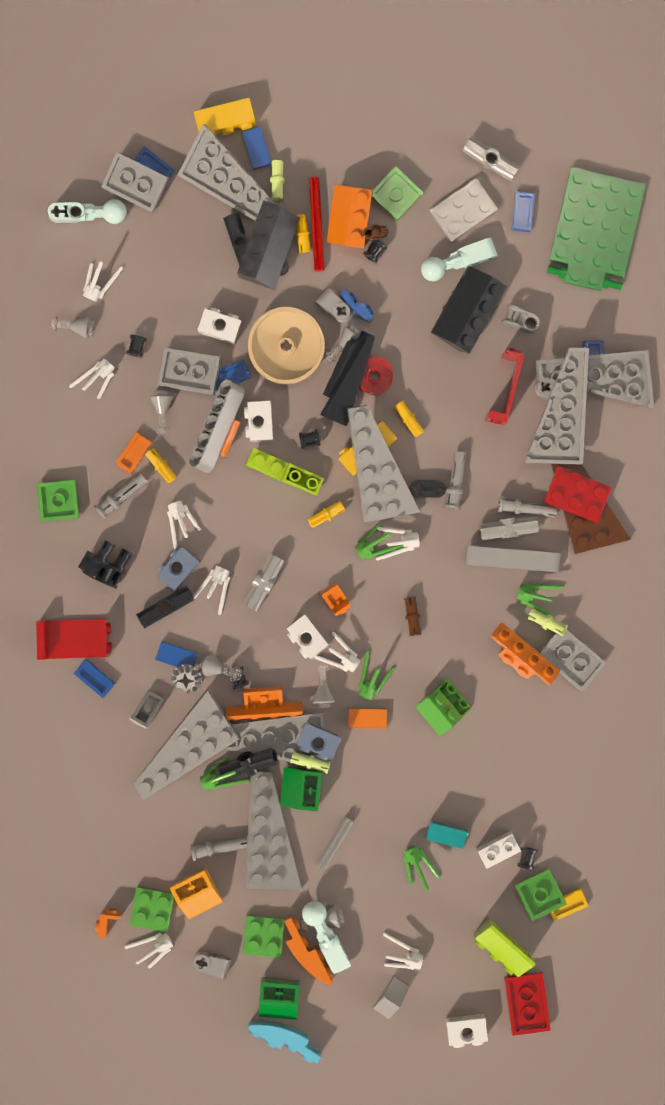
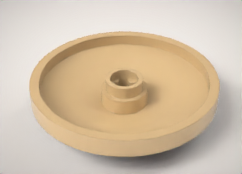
M279 307L266 312L255 322L249 334L248 353L253 366L264 378L274 383L295 384L307 379L317 370L324 356L325 342L319 324L311 315L294 307Z

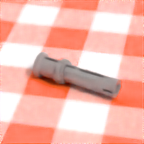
M458 451L454 453L451 481L446 489L447 500L443 506L445 509L457 511L461 509L459 503L460 497L463 495L461 486L467 453Z
M139 473L138 476L115 494L107 495V499L99 505H95L94 508L105 520L106 516L114 509H119L120 503L144 484L148 483V481Z
M503 495L499 497L498 512H513L515 515L528 513L553 518L557 514V508L551 505L526 502L517 497L516 499L504 498Z
M247 836L216 843L206 841L205 844L201 845L190 844L193 861L204 857L213 858L214 854L247 848V843L244 842H247Z

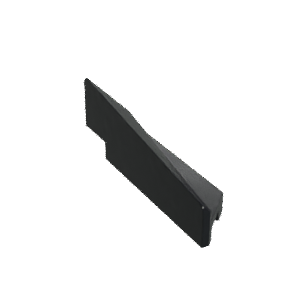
M361 331L359 338L356 340L351 338L346 342L324 390L323 395L329 397V400L320 415L344 426L348 425L347 408L354 406L375 336Z

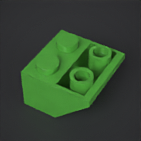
M448 678L415 706L439 736L453 728L472 708Z

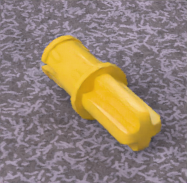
M298 214L297 216L300 217L295 236L298 240L299 253L311 252L309 243L310 232L307 230L305 214Z
M404 400L393 407L403 419L402 423L407 425L415 437L424 432V429L414 417L415 413L412 414Z
M155 447L145 454L154 465V470H158L167 483H171L176 479V475L167 465V460H163Z
M339 500L327 508L323 507L322 511L307 519L308 523L314 528L327 520L331 521V518L345 512V508Z

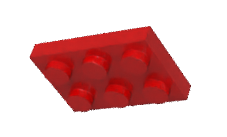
M557 466L543 502L598 523L612 487Z
M543 972L522 974L519 977L516 975L505 976L512 1036L551 1031Z

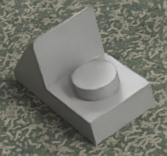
M148 690L130 720L147 729L165 699Z

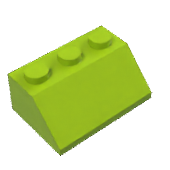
M490 918L473 934L476 939L475 943L482 950L486 948L490 951L489 956L498 963L500 960L505 965L503 968L511 976L515 974L519 977L536 964L532 956Z

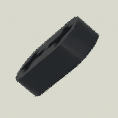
M416 480L412 482L409 490L411 495L417 498H439L445 494L446 486L439 480ZM417 483H419L420 487H427V491H420V494H416L413 487H416ZM436 484H439L443 491H440L437 495L435 491H429V487H435Z

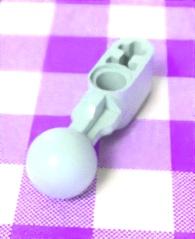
M117 199L107 201L104 206H94L92 203L63 202L53 203L48 208L49 219L54 223H78L81 221H93L95 218H104L111 224H118L127 215L126 206ZM65 208H67L68 217H65V213H60L59 217H55L53 214L55 209H59V212H65ZM78 208L82 213L80 216L74 217L71 215V210Z
M486 238L458 249L457 252L451 253L449 258L443 260L437 257L427 258L421 265V273L426 280L434 282L440 280L446 270L452 268L458 270L463 267L466 269L467 266L472 267L494 259L498 254L492 238Z
M311 901L304 906L302 917L305 923L315 927L320 949L335 975L351 967V963L338 936L325 923L327 916L325 906L318 901Z

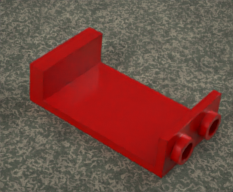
M509 348V350H505L502 354L501 359L513 361L516 364L504 411L500 413L490 410L486 416L485 421L504 426L508 421L524 359V354H520L521 351L518 349Z
M108 619L36 621L37 660L107 658L109 653H112V642L108 641V634H111V623H108Z

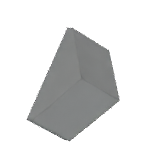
M393 976L373 1009L390 1019L401 1007L410 986Z

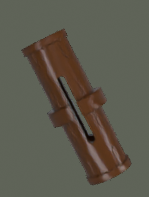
M372 225V227L364 228L363 236H366L365 239L379 240L380 238L387 237L389 230L385 229L386 226Z
M411 597L412 605H410V598H404L407 612L405 618L408 619L409 636H415L414 628L416 635H422L416 597Z

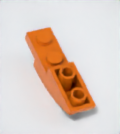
M292 914L285 917L284 922L291 934L290 937L286 938V943L295 958L311 975L321 982L331 985L334 974L329 966L326 967L323 961L325 957L321 949L318 950L316 945L308 948L310 943L306 935L302 936L299 930L302 927L298 919H294Z

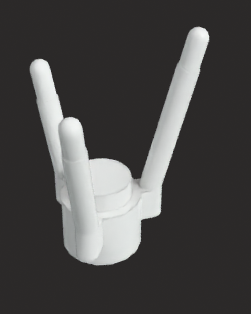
M99 262L92 283L90 280L93 263H90L82 296L97 302L98 298L102 299L104 293L123 270L122 266L114 273L103 289L99 291L101 287L96 285L103 262Z
M103 358L101 362L98 361L91 369L71 383L69 387H74L95 371L96 373L83 386L82 390H86L98 376L103 379L107 377L97 396L100 399L110 379L114 376L112 371L115 368Z
M182 501L168 505L169 511L167 514L170 521L174 549L177 547L174 519H178L185 538L188 537L182 520L185 517V513L198 531L201 530L187 505H183Z
M377 528L379 531L405 534L402 536V540L387 543L388 546L403 545L404 548L376 557L377 561L406 551H412L415 547H419L418 532L412 533V529Z
M216 566L214 570L211 569L210 574L193 597L196 598L211 578L214 582L207 595L208 599L211 597L217 584L222 585L224 582L218 615H221L228 583L231 578L228 577L230 573L228 570Z
M332 632L331 634L348 653L344 656L333 648H329L330 652L342 659L340 663L318 655L314 658L341 668L345 672L348 670L354 672L361 661L357 658L358 654L352 651L335 632Z
M159 932L155 936L127 944L125 948L128 949L156 940L154 942L156 948L136 961V964H139L156 952H159L160 954L148 965V968H151L166 953L171 951V948L174 946L168 934L162 935Z
M384 932L383 935L411 951V953H407L406 958L386 955L387 959L405 962V964L384 963V966L420 970L423 954H419V949L413 948Z

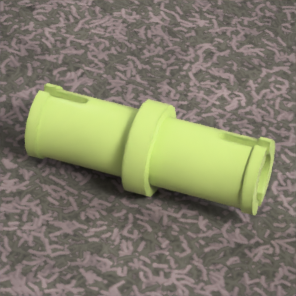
M282 160L271 161L272 177L270 178V183L272 184L271 198L274 201L283 200V184L285 183V178L283 177L284 162Z
M534 608L529 613L528 619L542 625L543 629H549L560 636L565 634L567 630L565 628L568 625L553 619V616H547Z
M296 751L293 752L290 762L307 767V770L314 769L328 774L331 764L330 761L315 758V755L308 756Z

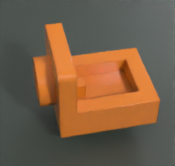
M336 582L320 592L335 616L344 614L352 606Z
M107 908L101 912L100 920L96 921L95 931L98 932V938L107 937L110 919L119 920L121 918V913L117 912V909Z

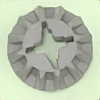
M183 664L174 669L171 680L174 683V687H177L180 692L186 691L188 694L191 691L195 692L200 687L202 676L200 671L194 666ZM185 674L188 679H191L189 680L188 684L185 682V680H182Z

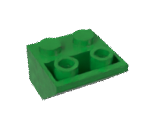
M284 767L280 805L298 810L318 811L322 772L313 769Z
M262 977L258 1017L297 1020L300 980Z

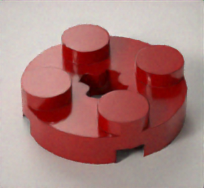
M369 357L359 387L360 390L373 396L387 391L393 380L391 365L381 357ZM371 371L379 373L377 381L369 379Z

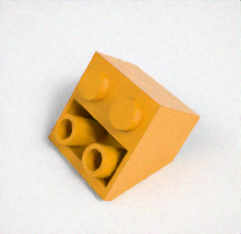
M206 867L173 883L170 887L178 906L188 919L223 902Z

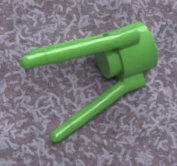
M378 524L364 538L357 541L358 545L354 547L361 559L367 557L369 560L374 556L402 548L403 545H395L372 552L374 551L373 546L391 536V533L388 532L370 543L368 539L377 531L378 527H381V524Z
M526 583L525 586L520 585L517 599L521 600V604L528 605L546 615L552 616L551 612L530 601H533V598L552 602L553 599L534 594L535 590L533 589H563L564 586Z
M367 650L358 688L360 689V696L373 700L374 696L378 695L380 689L391 676L395 667L389 670L378 686L374 683L380 668L376 669L371 682L366 681L364 683L370 651Z
M229 756L220 760L210 769L205 770V775L200 776V781L205 791L246 783L250 779L246 778L219 783V780L236 774V771L217 776L215 772L212 773L219 767L220 763L229 760Z
M418 846L405 850L403 852L405 855L403 860L409 884H413L411 864L415 865L425 890L429 891L419 866V862L422 861L421 858L437 878H440L439 873L425 856L423 850L418 849Z

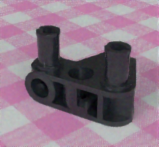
M104 539L97 554L87 551L78 568L87 576L117 589L118 581L122 574L125 575L126 573L124 567L133 554L122 548L115 562H108L107 558L115 545Z

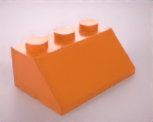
M334 184L327 234L328 243L364 248L366 236H363V230L368 224L372 190Z

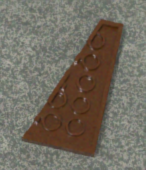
M551 464L553 475L557 466L590 478L582 464ZM607 502L598 523L563 510L574 554L631 540Z

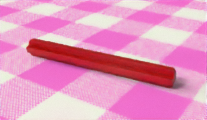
M310 177L314 270L321 272L325 268L319 177Z

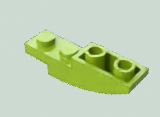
M256 448L251 449L245 463L246 466L315 496H317L324 478Z

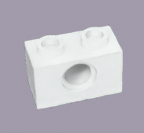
M210 307V310L204 309L198 332L235 345L242 325V321L238 320L239 316L228 313V316L220 314V310ZM220 320L226 322V326L221 330L215 327L216 323Z
M271 401L247 402L248 407H244L245 419L249 420V426H245L246 438H250V442L274 441ZM256 417H262L264 423L262 426L257 427L253 424V420Z
M303 615L287 628L289 631L287 636L293 644L297 642L300 645L299 652L305 659L309 657L312 660L329 646L306 615ZM305 633H310L312 636V640L308 644H304L301 640L302 635Z
M511 831L476 848L486 869L521 852Z
M484 1014L446 1018L449 1046L460 1048L470 1043L477 1046L488 1041ZM470 1028L472 1032L469 1035H463L462 1030Z

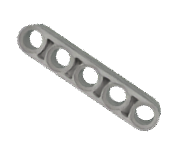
M224 380L221 383L190 456L189 464L191 467L204 473H209L213 470L244 397L245 390L242 386L230 380Z
M467 546L465 565L559 572L560 553Z

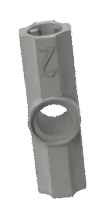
M470 137L462 150L463 153L480 162L484 168L493 170L510 182L520 166L502 156L496 149L489 148L473 137ZM492 155L496 161L490 163L486 160V157Z
M537 516L518 519L515 517L501 519L498 522L479 524L481 540L505 539L539 532Z
M270 553L262 570H259L251 585L252 588L243 603L244 605L255 611L260 609L266 595L270 593L276 581L275 578L284 564V560Z

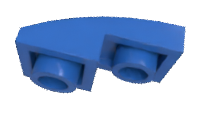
M347 289L340 293L341 299L349 306L353 313L369 323L373 321L372 315L374 313L369 305L365 306L364 302L356 305V297L352 292L348 293Z

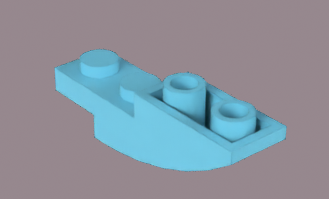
M265 1020L250 1021L248 1025L249 1032L256 1038L262 1037L265 1039L266 1044L270 1047L281 1049L285 1043L289 1050L292 1052L298 1051L310 1063L315 1062L317 1064L321 1059V1052L308 1044L309 1035L301 1030L279 1022Z

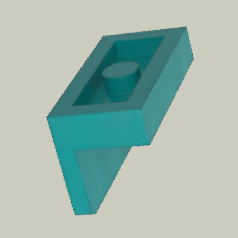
M430 820L426 840L463 849L469 831L464 828Z

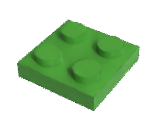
M395 166L372 190L371 198L398 221L422 196L423 191Z
M76 480L37 484L41 522L80 518Z
M549 869L515 885L532 922L567 905Z
M137 886L130 925L168 932L174 902L172 892Z
M246 915L243 954L281 958L285 918Z

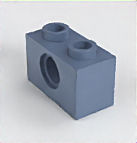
M176 547L170 554V561L168 563L164 562L157 570L159 572L157 577L174 591L180 587L201 562L184 547L180 549ZM175 562L182 564V570L179 573H175L172 569Z
M306 722L297 745L300 746V750L306 753L313 751L318 753V758L328 761V758L333 760L342 737ZM320 737L324 740V745L322 747H315L313 740Z

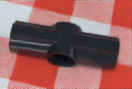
M234 213L224 217L223 220L240 266L248 244V238L239 213ZM237 239H244L246 241L245 246L242 248L235 245Z
M186 585L136 615L145 629L195 599ZM163 602H168L171 606L170 611L167 613L161 610Z
M272 748L256 753L251 751L243 752L236 759L220 763L218 767L220 775L236 771V774L224 778V780L241 775L245 777L254 776L261 769L277 765V753Z

